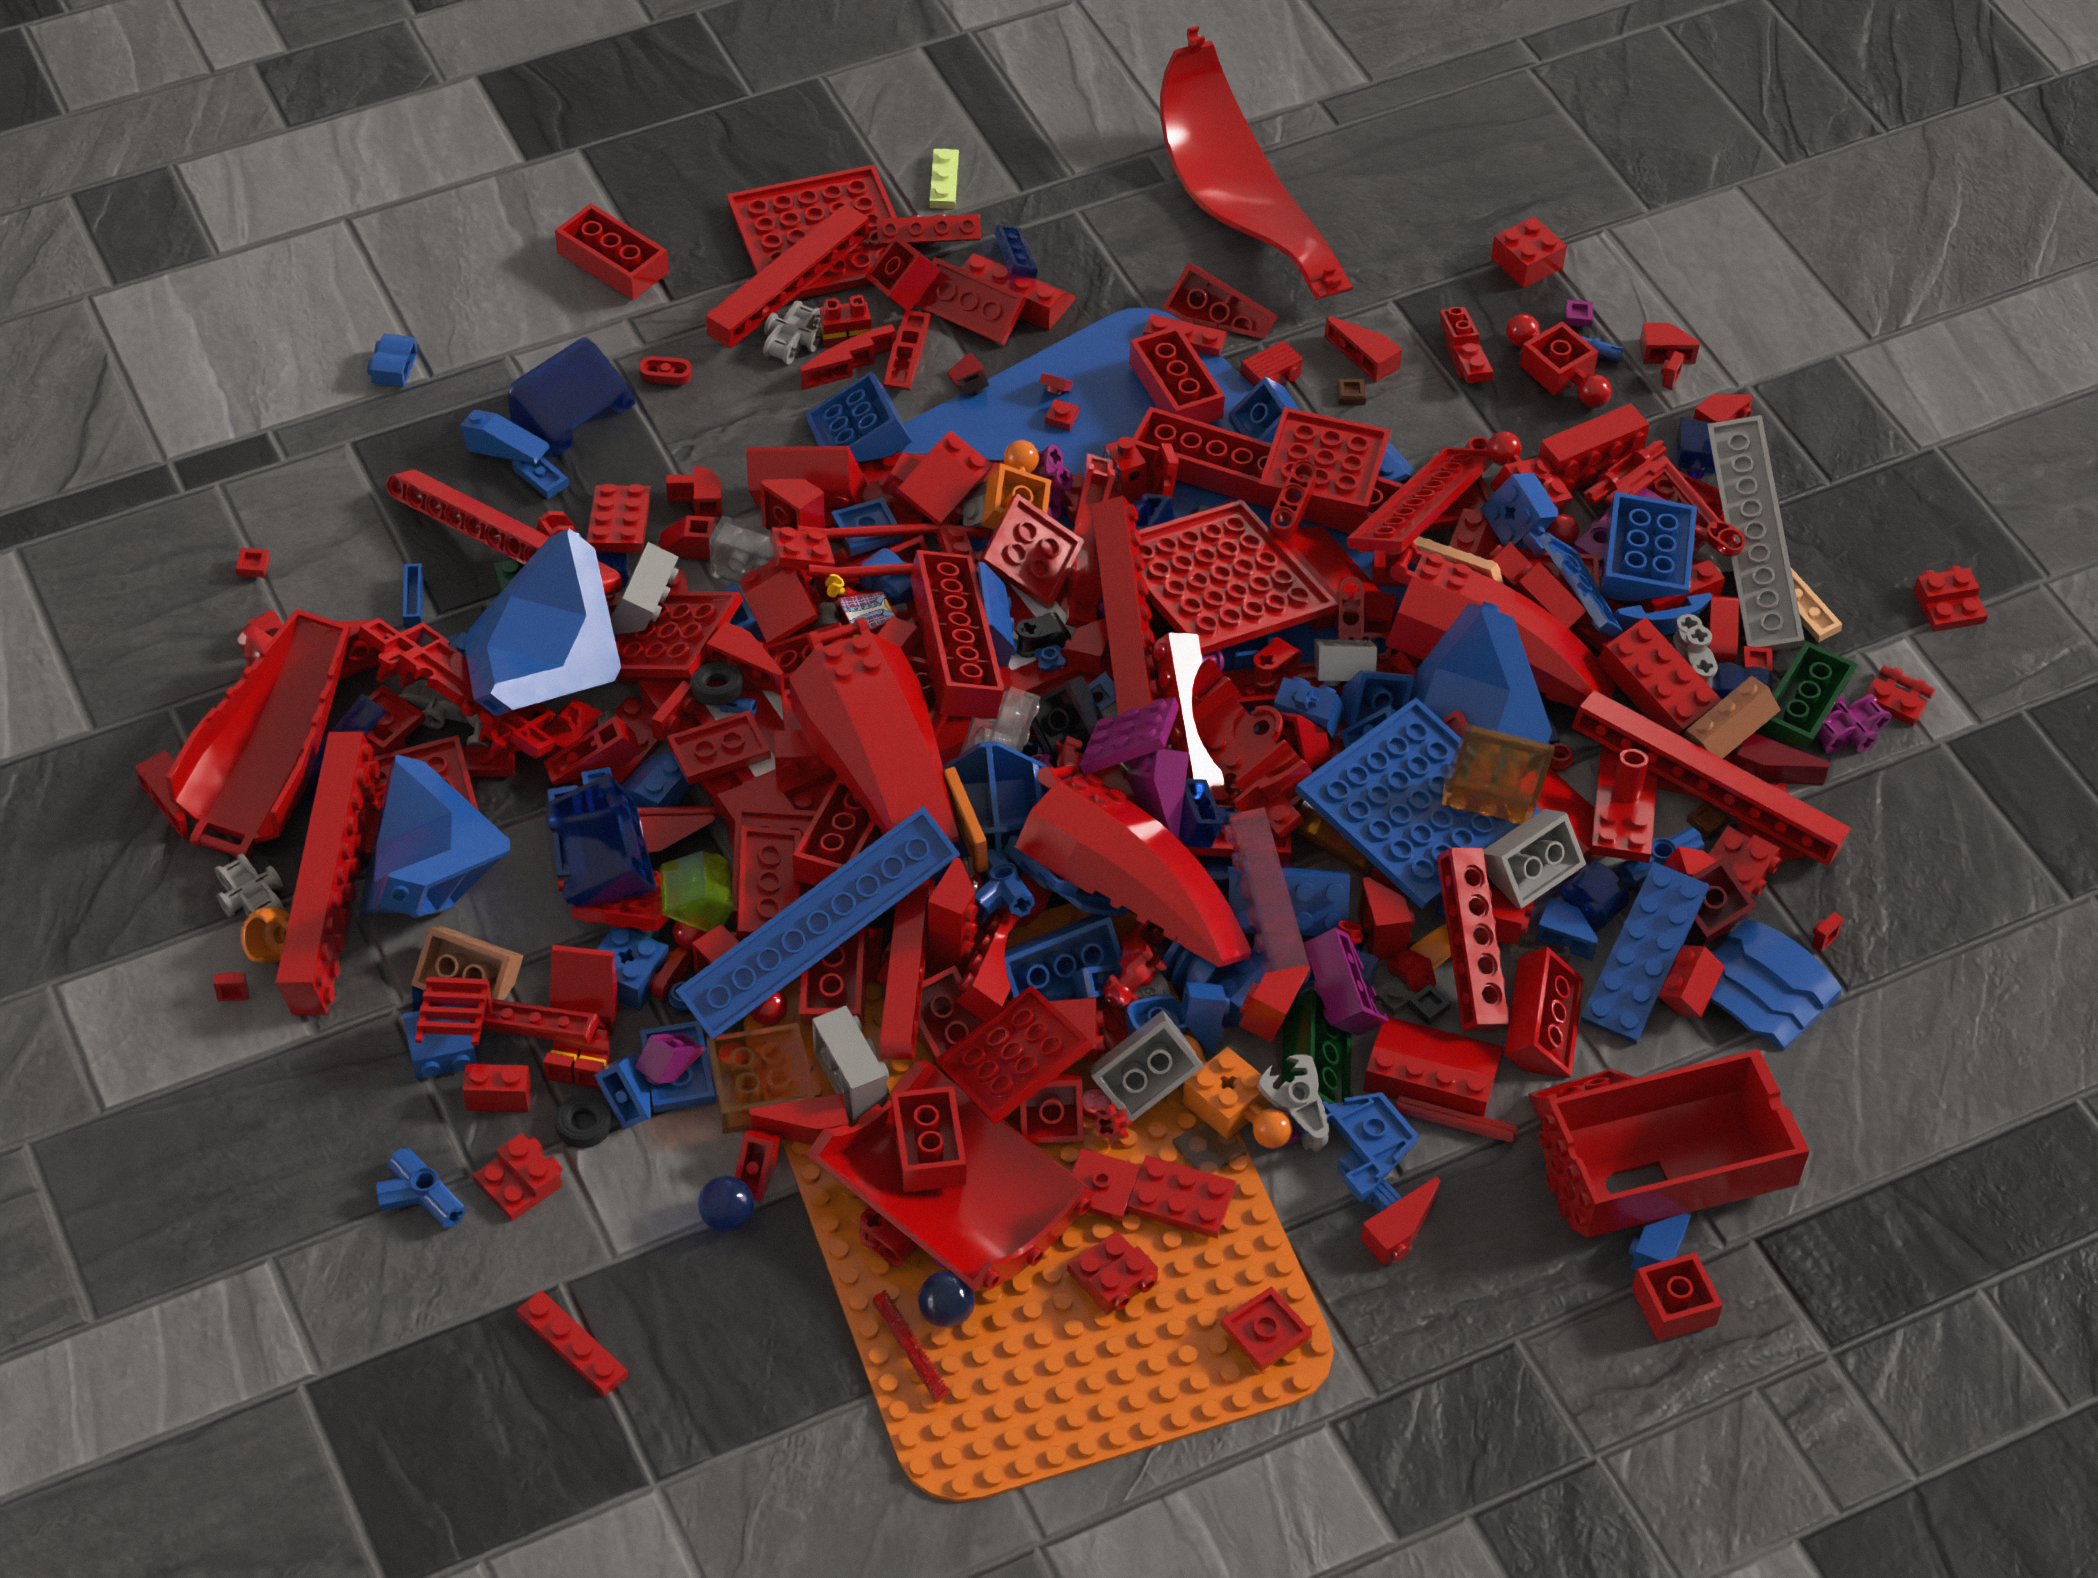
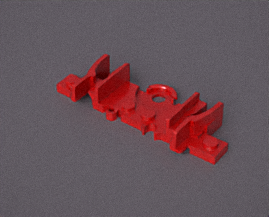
M380 618L360 626L357 636L368 642L371 647L382 652L377 658L381 664L376 680L381 683L395 675H399L402 677L399 686L405 688L423 678H427L426 687L434 689L453 701L461 708L463 715L473 717L475 714L478 715L479 720L484 723L478 741L481 743L489 739L493 741L488 754L490 760L493 761L507 752L523 750L525 754L536 759L553 750L556 740L543 732V729L551 725L555 715L554 712L541 703H537L499 716L493 715L473 698L466 657L450 646L451 641L425 623H419L401 633ZM424 633L434 639L432 643L420 647ZM535 710L542 714L532 720Z
M1208 658L1197 670L1192 688V713L1197 733L1210 758L1222 771L1224 783L1227 784L1230 780L1234 779V784L1230 788L1234 794L1240 795L1232 803L1240 815L1249 821L1257 814H1260L1275 833L1283 839L1305 821L1289 801L1298 795L1295 792L1297 784L1313 772L1303 759H1300L1285 739L1278 744L1275 743L1280 737L1283 728V719L1279 711L1272 706L1261 705L1255 707V710L1251 711L1252 715H1249L1237 701L1242 696L1232 680L1222 674L1212 658ZM1268 722L1270 727L1265 734L1256 735L1254 733V728L1259 723Z

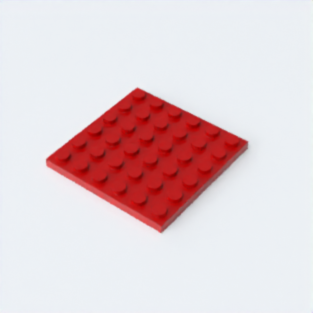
M875 165L726 194L729 209L755 275L844 204L869 217V237L792 300L873 284L865 275L888 247V245L878 244L876 219L897 218Z
M1243 500L1138 530L1142 541L1141 545L1138 546L1139 553L1142 555L1145 569L1142 570V577L1148 587V595H1145V597L1177 633L1198 634L1201 656L1335 613L1338 603Z

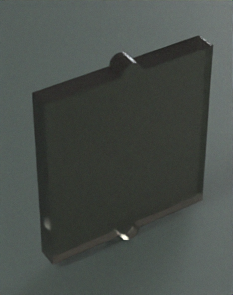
M1207 1122L1173 1139L1174 1146L1185 1157V1163H1190L1194 1169L1207 1173H1213L1247 1154V1149L1235 1137V1134L1226 1139Z

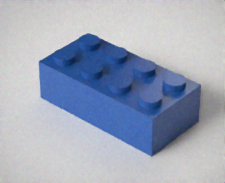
M1228 866L1226 901L1231 907L1244 934L1319 936L1338 926L1339 921L1348 920L1350 876L1348 870Z

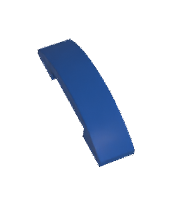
M1705 593L1688 596L1680 608L1645 613L1641 605L1616 610L1614 616L1623 630L1620 634L1646 617L1664 636L1678 631L1676 623L1681 615L1692 614L1699 618L1710 602L1712 595Z

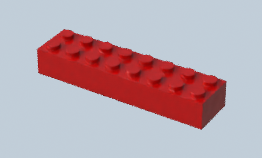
M916 550L910 582L939 714L968 716L978 719H997L1004 694V686L973 558L971 555Z

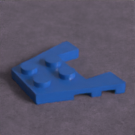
M1382 1092L1344 1098V1101L1340 1103L1328 1104L1326 1101L1322 1102L1325 1114L1327 1115V1123H1331L1365 1163V1165L1345 1174L1343 1180L1344 1184L1359 1202L1363 1201L1417 1144L1419 1138L1416 1131ZM1288 1113L1289 1118L1304 1135L1308 1134L1309 1132L1305 1131Z

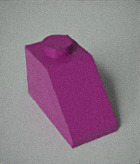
M683 1032L651 1035L635 1068L644 1074L643 1077L650 1083L660 1085L661 1083L674 1082L703 1053L705 1047Z

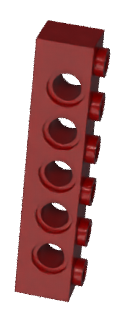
M1450 848L1437 856L1462 1032L1496 1031L1509 1024V1007L1505 999V979L1501 972V953L1497 945L1495 933L1496 920L1492 913V893L1487 880V861L1484 858L1483 848Z

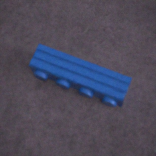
M422 563L404 564L402 617L404 628L406 629L422 623Z
M1351 1149L1339 1157L1337 1168L1344 1177L1345 1174L1365 1165V1163ZM1385 1179L1365 1198L1368 1203L1373 1204L1378 1213L1402 1199Z

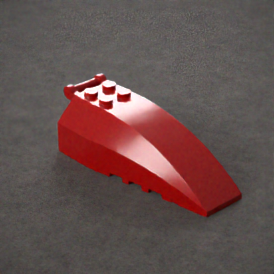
M1414 542L1400 553L1398 561L1392 565L1390 576L1396 581L1407 584L1408 588L1385 644L1386 646L1425 660L1468 604L1482 606L1483 601L1500 606L1498 612L1514 618L1538 691L1546 693V699L1562 702L1575 708H1579L1594 690L1612 699L1616 684L1596 662L1597 658L1564 624L1529 598L1492 578L1472 571L1466 565L1454 564L1444 560L1438 554H1429L1418 550ZM1409 562L1418 564L1414 572L1408 570Z
M296 609L273 635L271 642L262 648L258 659L251 667L247 666L242 672L243 676L235 686L229 687L216 708L212 707L191 732L165 776L170 801L197 823L190 837L191 845L197 847L204 845L234 855L236 859L238 855L244 854L249 860L255 844L280 837L306 790L315 763L348 643L349 625ZM211 829L243 841L238 845L206 833Z
M864 617L855 619L854 623L818 633L815 630L807 633L808 643L812 652L789 677L791 708L811 747L828 768L832 767L838 775L841 784L849 788L853 793L854 800L858 805L862 804L868 812L871 821L881 829L883 835L924 806L951 843L959 841L948 786L921 683L901 647L871 633ZM855 634H858V635H859V636H857V637L850 638V639H847V640H843V641H840V642H836V643H833V644H829V645H826V646H823V645H822V644H824V643L831 642V641H834V640H838V639H841V638H845V637H848V636H852V635H855Z
M1078 761L1068 762L1065 766L1057 768L1051 766L1040 768L1037 774L1038 780L1050 790L1031 809L1015 847L1091 895L1098 891L1110 898V905L1114 908L1120 909L1124 906L1138 914L1136 920L1145 925L1149 920L1163 928V936L1181 944L1186 949L1218 967L1249 959L1251 954L1250 947L1225 897L1195 856L1167 828L1147 812L1127 800L1123 792L1110 789L1102 784L1103 780L1093 774L1084 775Z

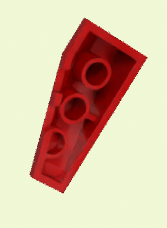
M1187 263L1161 308L1184 322L1262 339L1266 338L1278 317L1192 263Z

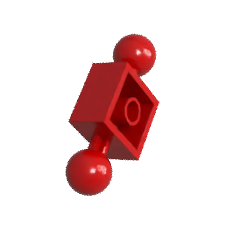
M1517 314L1509 320L1506 326V335L1513 345L1523 347L1520 367L1554 396L1576 385L1578 387L1579 400L1583 405L1589 408H1600L1607 404L1612 395L1611 384L1604 376L1594 374L1599 351L1563 321L1540 334L1537 320L1529 314Z
M1500 431L1492 435L1487 443L1488 457L1493 463L1503 466L1490 484L1494 493L1512 474L1535 473L1558 509V517L1545 529V533L1548 532L1571 547L1579 536V526L1575 519L1569 515L1562 514V512L1573 497L1545 456L1522 461L1520 459L1521 442L1512 432Z
M685 913L673 925L672 934L676 944L679 947L693 951L695 975L741 942L740 938L736 937L735 932H729L722 924L711 930L708 920L699 913ZM778 991L750 1012V1015L761 1025L770 1026L777 1024L786 1015L788 1008L787 999L781 991Z

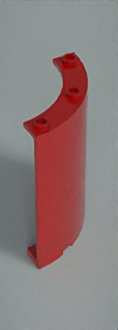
M916 1059L902 1079L891 1090V1093L954 1086L967 1163L965 1186L903 1193L891 1115V1099L882 1107L876 1104L860 1116L857 1121L859 1124L853 1127L845 1124L836 1128H824L806 1155L974 1291L991 1290L995 1286L1016 1276L1029 1265L1032 1267L1037 1265L1044 1256V1252L1068 1229L1078 1215L1082 1216L1089 1210L1092 1204L1091 1198L1096 1192L1003 1119L994 1125L948 1076L930 1062Z

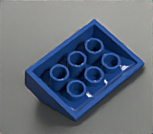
M873 371L805 414L819 446H849L857 462L890 457L895 453L902 452L907 445L912 443L889 394Z
M1614 492L1608 512L1600 592L1603 597L1629 602L1689 594L1697 506Z

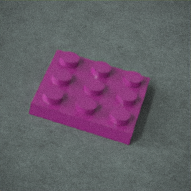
M1175 697L1166 700L1160 698L1154 700L1146 707L1140 709L1137 707L1130 708L1120 716L1114 718L1108 716L1100 719L1095 724L1079 765L1084 775L1165 748L1179 709Z

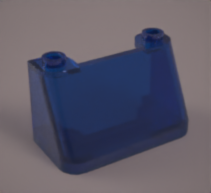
M583 337L512 383L508 390L510 418L512 423L547 442L550 448L546 453L554 458L571 447L573 439L572 429L610 404L612 409L618 413L629 410L635 405V394L599 347L587 337Z
M609 773L546 803L548 812L546 816L547 825L552 832H557L562 837L571 877L564 880V887L561 889L563 897L568 904L582 907L646 896L656 891V882L638 808L629 793Z

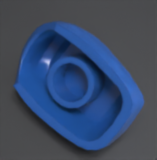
M1159 995L1133 1001L1127 1007L1124 1018L1128 1034L1131 1035L1164 1010L1182 1034L1185 1035L1188 1027L1183 1019L1181 1004L1172 995Z

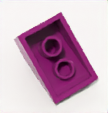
M1163 748L1126 761L1128 767L1127 775L1137 806L1160 822L1178 839L1189 752Z

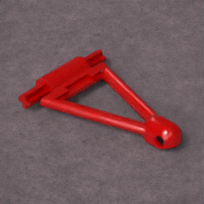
M1662 440L1654 441L1644 449H1635L1599 475L1598 482L1583 492V497L1586 498L1588 505L1596 504L1607 496L1605 504L1611 506L1614 492L1636 495L1662 475H1665L1689 505L1697 506V514L1708 526L1706 529L1695 525L1694 538L1707 542L1713 549L1726 557L1737 556L1744 548L1745 539L1741 531L1731 524L1721 521L1666 455H1663L1666 453L1667 448L1663 446L1664 442ZM1735 534L1739 536L1741 542L1736 541Z

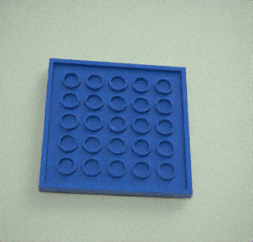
M1414 698L1297 784L1295 792L1422 910L1442 895L1437 856L1450 848H1483L1484 850L1541 812L1537 806L1417 698Z

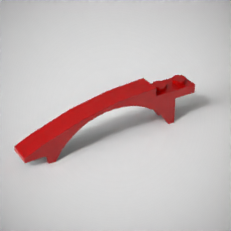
M1087 453L1073 527V533L1085 541L1067 575L1065 592L1068 595L1065 625L1075 628L1096 621L1097 605L1103 592L1101 577L1098 573V553L1091 505L1109 499L1115 477L1113 460Z

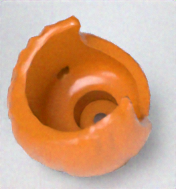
M265 907L248 915L241 927L240 934L242 949L248 959L252 962L263 964L280 962L290 916L288 912L277 907Z

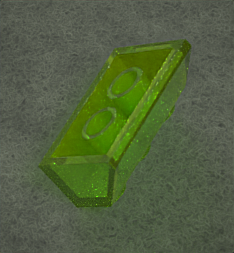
M700 851L661 865L659 870L664 916L706 932L711 931L720 924L725 925L734 909L729 861L719 854H709Z

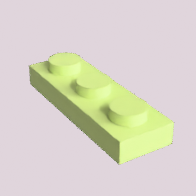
M933 150L930 208L955 209L959 150Z

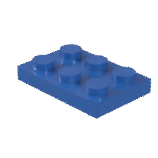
M698 1021L639 1030L642 1051L651 1035L683 1032L705 1047L701 1024ZM706 1047L703 1053L674 1082L661 1083L660 1085L649 1082L654 1113L716 1102Z

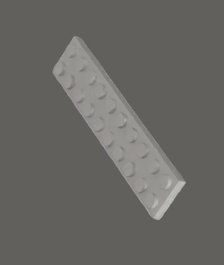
M1762 415L1707 424L1724 522L1740 530L1745 539L1743 550L1739 555L1731 557L1746 644L1753 647L1772 648V651L1802 647L1805 643ZM1735 534L1736 541L1741 542L1739 536Z

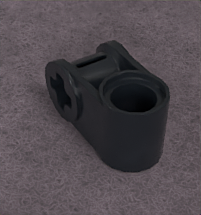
M1054 612L1022 620L1016 626V633L1018 635L1016 653L1021 657L1029 658L1034 657V651L1038 648L1043 649L1052 645H1058L1062 649L1065 647L1067 639H1071V634L1059 615Z

